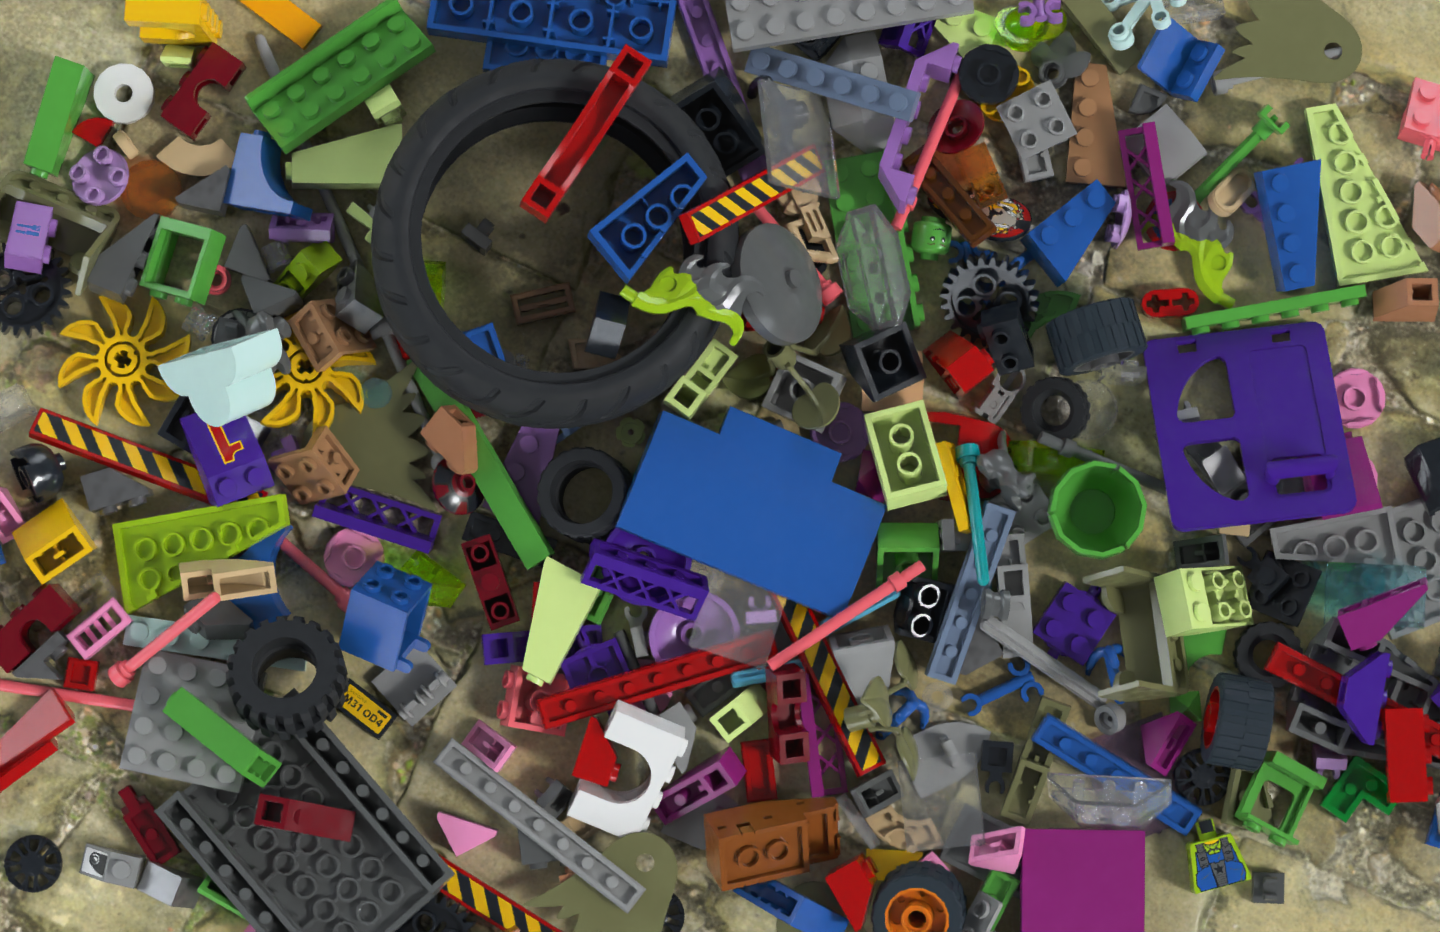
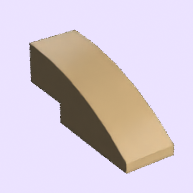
M215 559L179 563L184 601L205 598L212 592H217L221 597V601L278 593L273 562Z

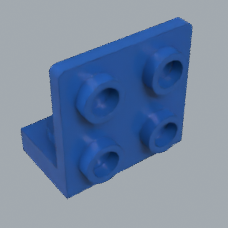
M1171 18V25L1168 28L1156 30L1137 68L1171 96L1198 102L1225 49L1217 43L1198 40Z

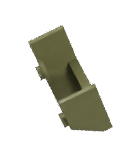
M20 170L9 172L0 182V243L7 242L16 200L53 207V219L58 220L55 238L49 237L48 245L57 251L72 256L69 268L79 276L75 294L81 296L88 287L87 279L99 254L111 245L119 225L120 214L117 210L107 205L93 206L86 204L73 191L28 172Z
M1119 566L1083 577L1084 584L1101 587L1102 604L1110 612L1118 614L1126 671L1118 672L1115 675L1113 687L1098 691V697L1131 702L1170 698L1188 693L1190 681L1183 636L1166 637L1154 583V577L1162 574L1128 566Z

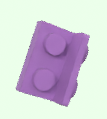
M312 213L310 221L272 215L269 225V239L281 242L322 243L327 241L328 243H334V213Z

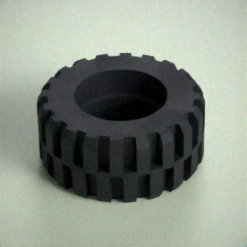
M286 615L277 616V621L269 623L268 619L259 622L260 627L258 629L249 628L244 633L246 638L244 641L237 640L233 646L235 655L231 654L228 657L227 666L229 670L226 672V682L237 713L242 720H246L247 725L251 729L257 731L260 728L262 735L272 738L275 733L279 735L280 740H290V735L295 734L300 739L308 737L307 731L314 729L317 733L324 728L323 722L326 719L332 722L337 716L335 708H342L346 700L344 693L348 691V672L341 648L327 629L322 631L320 624L313 620L306 624L304 617L294 616L293 620H287ZM300 658L315 666L316 674L312 683L303 692L295 696L277 698L267 695L259 688V682L263 673L268 667L279 660Z

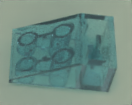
M1326 563L1324 624L1333 616L1337 617L1338 609L1426 577L1427 567ZM1426 592L1393 628L1424 629Z

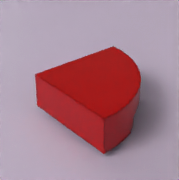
M90 118L78 124L72 133L98 147L102 146L115 123L106 118Z

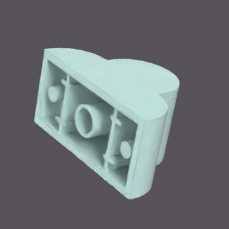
M274 328L204 346L160 364L158 369L163 380L173 392L189 397L193 409L206 424L220 427L272 403L276 393V383L271 368L278 364L282 355L281 337L278 329Z

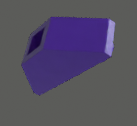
M1376 651L1341 676L1336 707L1359 741L1368 745H1374L1375 739H1379L1381 735L1382 722L1379 721L1380 710L1385 708L1387 702V691L1384 690L1386 678H1390L1393 669L1390 653Z

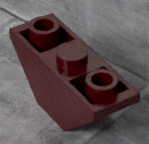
M487 534L462 543L461 547L491 631L520 621L508 579L491 535Z

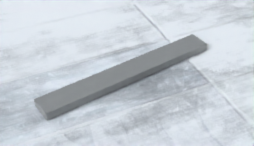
M453 738L450 739L433 761L443 771L627 914L646 891V888Z

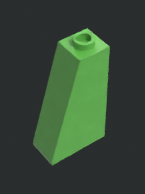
M59 56L54 58L23 162L31 168L30 174L43 179H47L48 175L58 178L74 135L72 131L78 124L95 75L84 65Z
M180 687L178 691L168 698L162 712L237 772L260 787L264 788L282 765L279 760L183 687Z

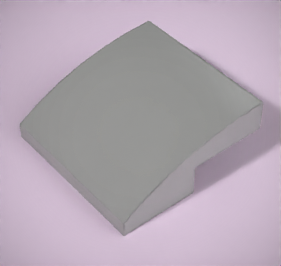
M1165 104L1143 123L1155 121L1165 184L1168 187V182L1179 178L1206 156L1207 151L1176 113ZM1143 134L1125 137L1127 149L1138 156L1145 146ZM1145 151L1141 158L1147 162ZM1137 162L1141 172L1148 178L1150 176L1149 169Z

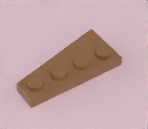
M1089 63L1086 70L1080 76L1073 79L1070 120L1077 134L1068 140L1065 183L1090 185L1098 179L1103 187L1125 189L1126 181L1107 67L1105 64Z

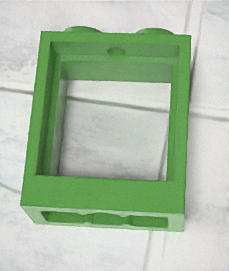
M161 216L139 285L150 289V296L162 300H167L169 295L175 297V303L192 307L193 302L205 305L227 236L211 228ZM179 236L203 242L188 291L164 285Z

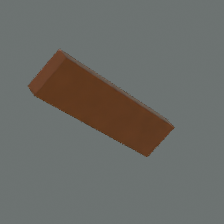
M924 145L902 160L901 165L907 173H913ZM933 155L920 188L974 249L995 233L997 228Z

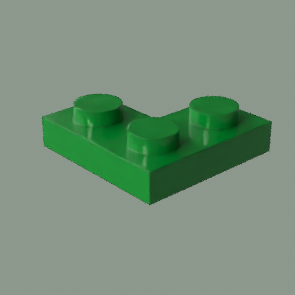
M1352 756L1347 764V769L1340 773V777L1336 779L1319 805L1346 823L1362 799L1388 816L1397 803H1387V777L1360 757Z

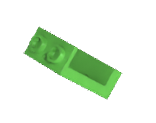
M1267 751L1260 768L1253 773L1234 817L1243 821L1242 826L1245 829L1258 834L1260 831L1269 836L1267 840L1277 846L1285 847L1286 844L1298 845L1299 840L1293 838V834L1313 790H1323L1327 778L1279 751ZM1267 780L1285 789L1292 795L1291 803L1279 829L1250 814L1259 792Z

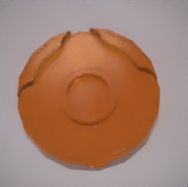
M156 160L141 161L129 169V180L121 194V199L127 210L143 220L148 219L154 213L158 214L159 217H167L174 212L178 205L175 197L182 193L181 182L176 172L165 163Z

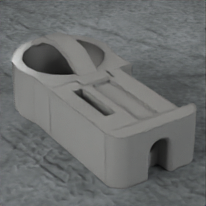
M1024 370L1011 373L1003 386L1000 385V376L997 372L996 377L991 383L994 385V388H989L978 404L981 407L975 406V412L989 422L996 424L1018 392L1024 388L1026 383ZM1021 371L1023 377L1020 386L1013 391H1008L1007 389Z

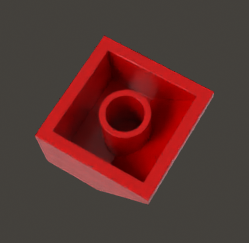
M591 716L572 776L608 787L610 781H617L622 764L616 762L618 755L610 739L604 737L605 729L600 719Z
M863 852L832 868L825 876L826 882L855 932L860 930L867 920L877 883L876 873L879 872L873 859L870 856L866 858Z

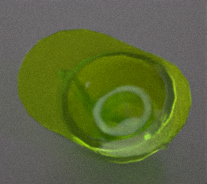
M1018 6L1004 8L997 14L994 20L995 28L999 35H1001L1002 46L1009 47L1017 52H1028L1037 47L1040 42L1058 37L1067 25L1066 14L1061 8L1052 10L1053 13L1063 12V21L1060 24L1035 21L1029 27L1020 26V16H1027L1029 13H1018Z

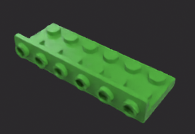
M385 0L286 69L280 71L267 82L254 89L244 99L254 116L282 151L288 154L432 55L436 50L429 39L403 11L398 0Z
M885 148L880 152L822 162L853 338L889 321H906L909 331L919 330L921 327L920 322L925 321L922 303L917 304L915 292L920 291L917 274H911L909 262H914L913 249L911 244H906L904 233L909 232L908 221L906 219L901 231H896L890 227L897 210L878 178L879 164Z

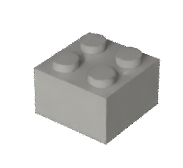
M796 354V363L793 367L811 391L818 384L826 382L831 384L840 396L847 380L846 377ZM778 369L762 403V407L795 422L792 418L793 405L806 392L788 370ZM824 426V428L811 430L823 434V431L826 426Z

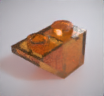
M985 142L956 153L954 160L965 186L981 209L1009 198Z

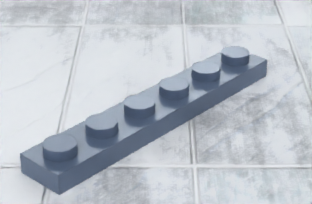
M770 47L750 50L744 72L757 76L767 75L773 81L911 123L913 122L921 93Z
M988 501L984 502L981 514L990 581L986 586H981L977 582L971 539L924 673L928 677L956 685L980 616L982 591L984 588H990L1016 511Z

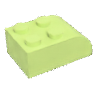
M924 400L864 414L866 432L888 511L947 496V481Z

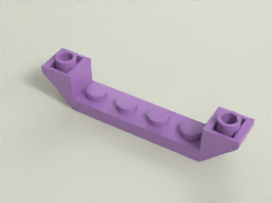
M955 42L950 43L916 59L906 89L926 93L930 78L949 83L952 73L958 74L962 62V56L958 55L959 44ZM921 101L918 102L914 119H917L922 103ZM895 118L879 164L878 178L897 212L904 214L907 204H914L918 188L913 186L915 175L899 170L904 155L899 152L902 144L908 145L913 128L908 127L910 122Z

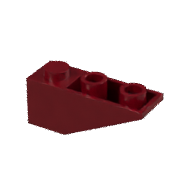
M260 793L254 824L351 842L356 812Z

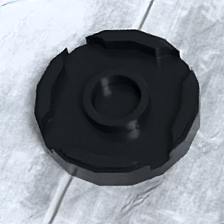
M980 45L969 51L960 64L959 81L961 88L969 99L978 104L995 105L1002 103L1014 93L1018 85L1019 68L1017 62L1007 49L999 45Z

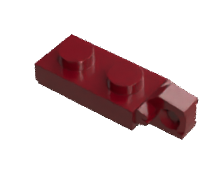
M131 785L118 792L126 805L121 808L124 815L122 818L149 860L163 864L182 852L166 824L154 812L156 808L145 794L139 797Z

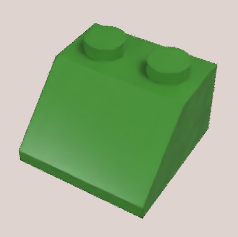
M880 523L876 534V588L887 582L888 576L896 571L902 572L918 560L926 568L918 576L938 580L940 551L938 523Z

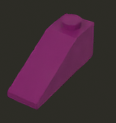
M1426 577L1338 609L1337 617L1351 651L1358 648L1360 651H1365L1375 647L1377 641L1381 640L1428 590Z
M729 746L704 760L662 789L663 796L658 808L654 810L664 825H667L736 787L747 770Z

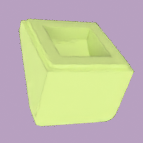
M168 44L160 56V61L165 67L193 69L196 60V47Z

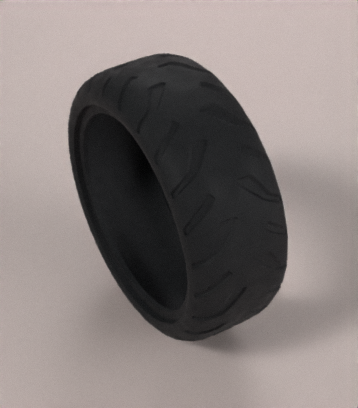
M530 59L500 66L470 78L445 93L419 117L394 152L381 181L372 223L371 252L376 290L388 324L405 353L436 387L459 403L490 418L517 426L542 429L583 427L615 419L638 409L672 386L703 353L720 326L721 322L697 316L693 308L684 307L669 312L661 328L649 340L628 355L612 363L578 372H541L505 362L474 344L447 316L430 285L422 254V219L436 185L448 168L470 147L501 130L533 122L574 124L609 70V66L571 59ZM641 81L606 135L618 140L634 151L657 176L688 152L706 174L707 179L681 214L731 188L717 154L701 129L674 102L654 87ZM678 217L682 234L683 261L691 255L699 254L703 255V259L697 262L699 268L708 267L719 262L728 263L730 267L722 270L724 276L732 278L731 266L734 264L739 241V222L737 221L705 240L691 245Z

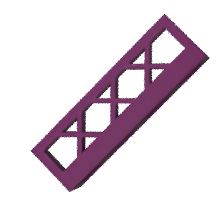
M1155 121L1143 123L1142 127L1119 130L1118 138L1127 190L1131 199L1132 221L1137 250L1141 251L1174 245L1175 237ZM1143 134L1145 146L1137 156L1127 149L1125 137ZM1145 151L1147 162L1141 158ZM1128 155L1135 159L1131 165ZM1137 162L1149 169L1150 176L1143 185L1135 181L1131 175V171ZM1150 181L1152 192L1146 188ZM1133 185L1140 189L1136 195ZM1142 192H1145L1154 199L1155 206L1148 215L1139 210L1136 205V200ZM1155 211L1157 216V222L1151 218ZM1138 214L1145 219L1141 225ZM1148 221L1159 228L1161 240L1143 243L1141 230Z
M806 674L807 702L801 703L800 712L802 723L805 729L809 731L810 761H807L811 797L847 793L848 788L842 745L835 730L834 738L828 734L832 728L831 723L825 731L815 724L814 714L822 704L817 697L811 694L809 674ZM812 699H814L818 703L814 710ZM816 729L822 733L818 740ZM825 736L836 745V752L829 761L819 755L818 745ZM836 757L838 761V768L831 764ZM820 759H821L824 763H826V765L824 766V768H823L822 770H821V766H820ZM829 766L839 773L841 787L823 789L822 775Z

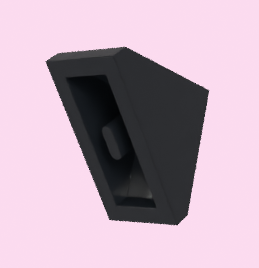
M599 291L585 352L616 359L627 324L630 305L628 300L619 295Z

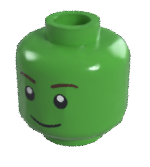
M922 216L921 221H916L913 224L911 246L914 252L920 253V259L938 261V255L949 253L952 227L945 223V218Z

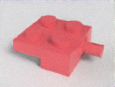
M1415 77L1411 85L1407 107L1402 115L1397 139L1422 146L1421 158L1425 160L1427 156L1426 161L1434 159L1435 151L1440 152V84Z

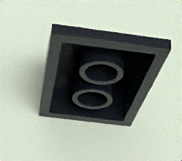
M720 66L671 96L670 100L680 107L704 133L717 154L726 177L768 152V148L738 90Z

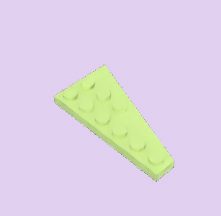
M1333 103L1306 108L1304 114L1313 160L1321 159L1319 194L1337 288L1428 272V268L1424 261L1422 262L1414 248L1413 241L1405 232L1399 221L1400 218L1378 178H1375L1370 169L1368 160L1355 142L1353 133L1337 104Z

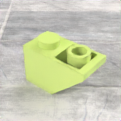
M390 84L364 101L380 128L400 124L403 122L402 117L407 115Z
M760 684L751 685L709 718L727 743L767 713V693Z

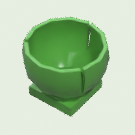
M1090 460L1068 468L1051 488L1047 513L1050 515L1047 517L1056 539L1075 555L1101 560L1125 552V549H1129L1143 531L1147 503L1140 484L1122 466L1119 465L1116 468V463Z

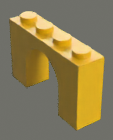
M125 0L124 21L129 26L140 27L139 38L144 43L210 46L212 42L217 44V38H222L223 22L218 20V15L206 0Z

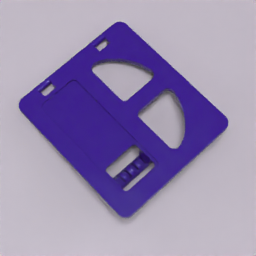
M1302 322L1154 339L1147 342L1148 347L1143 352V359L1169 515L1174 529L1180 532L1346 514L1355 508L1357 502L1325 331L1321 324L1317 322ZM1289 333V341L1272 342L1271 335ZM1196 344L1195 352L1179 353L1178 351L1179 345ZM1214 359L1223 361L1226 366L1234 416L1231 418L1187 423L1179 420L1177 416L1178 404L1188 380L1201 366ZM1237 441L1241 450L1248 497L1243 501L1233 500L1207 486L1190 466L1183 452L1184 448L1195 444ZM1320 455V456H1314V457H1305V458H1296V459L1273 461V460H1277V459H1286V458H1295V457H1303V456ZM1325 474L1327 489L1282 495L1277 492L1276 485L1280 479Z

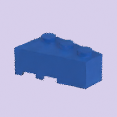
M1096 179L1020 239L1021 243L1056 287L1066 282L1116 202L1098 179Z

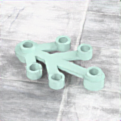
M1101 0L1110 12L1116 11L1121 6L1136 2L1123 21L1113 24L1108 32L1110 44L1115 50H1126L1133 45L1134 35L1132 29L1149 5H1151L1153 11L1151 19L1156 29L1164 30L1171 25L1169 12L1164 9L1162 0H1114L1111 3H1107L1110 0ZM1169 0L1170 5L1173 7H1181L1187 2V0Z

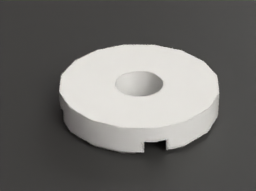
M119 63L108 67L99 75L94 85L93 97L97 109L106 119L116 124L129 125L149 114L155 100V89L151 79L142 69L133 64ZM123 86H128L132 89V97L126 102L118 101L116 96L118 89Z

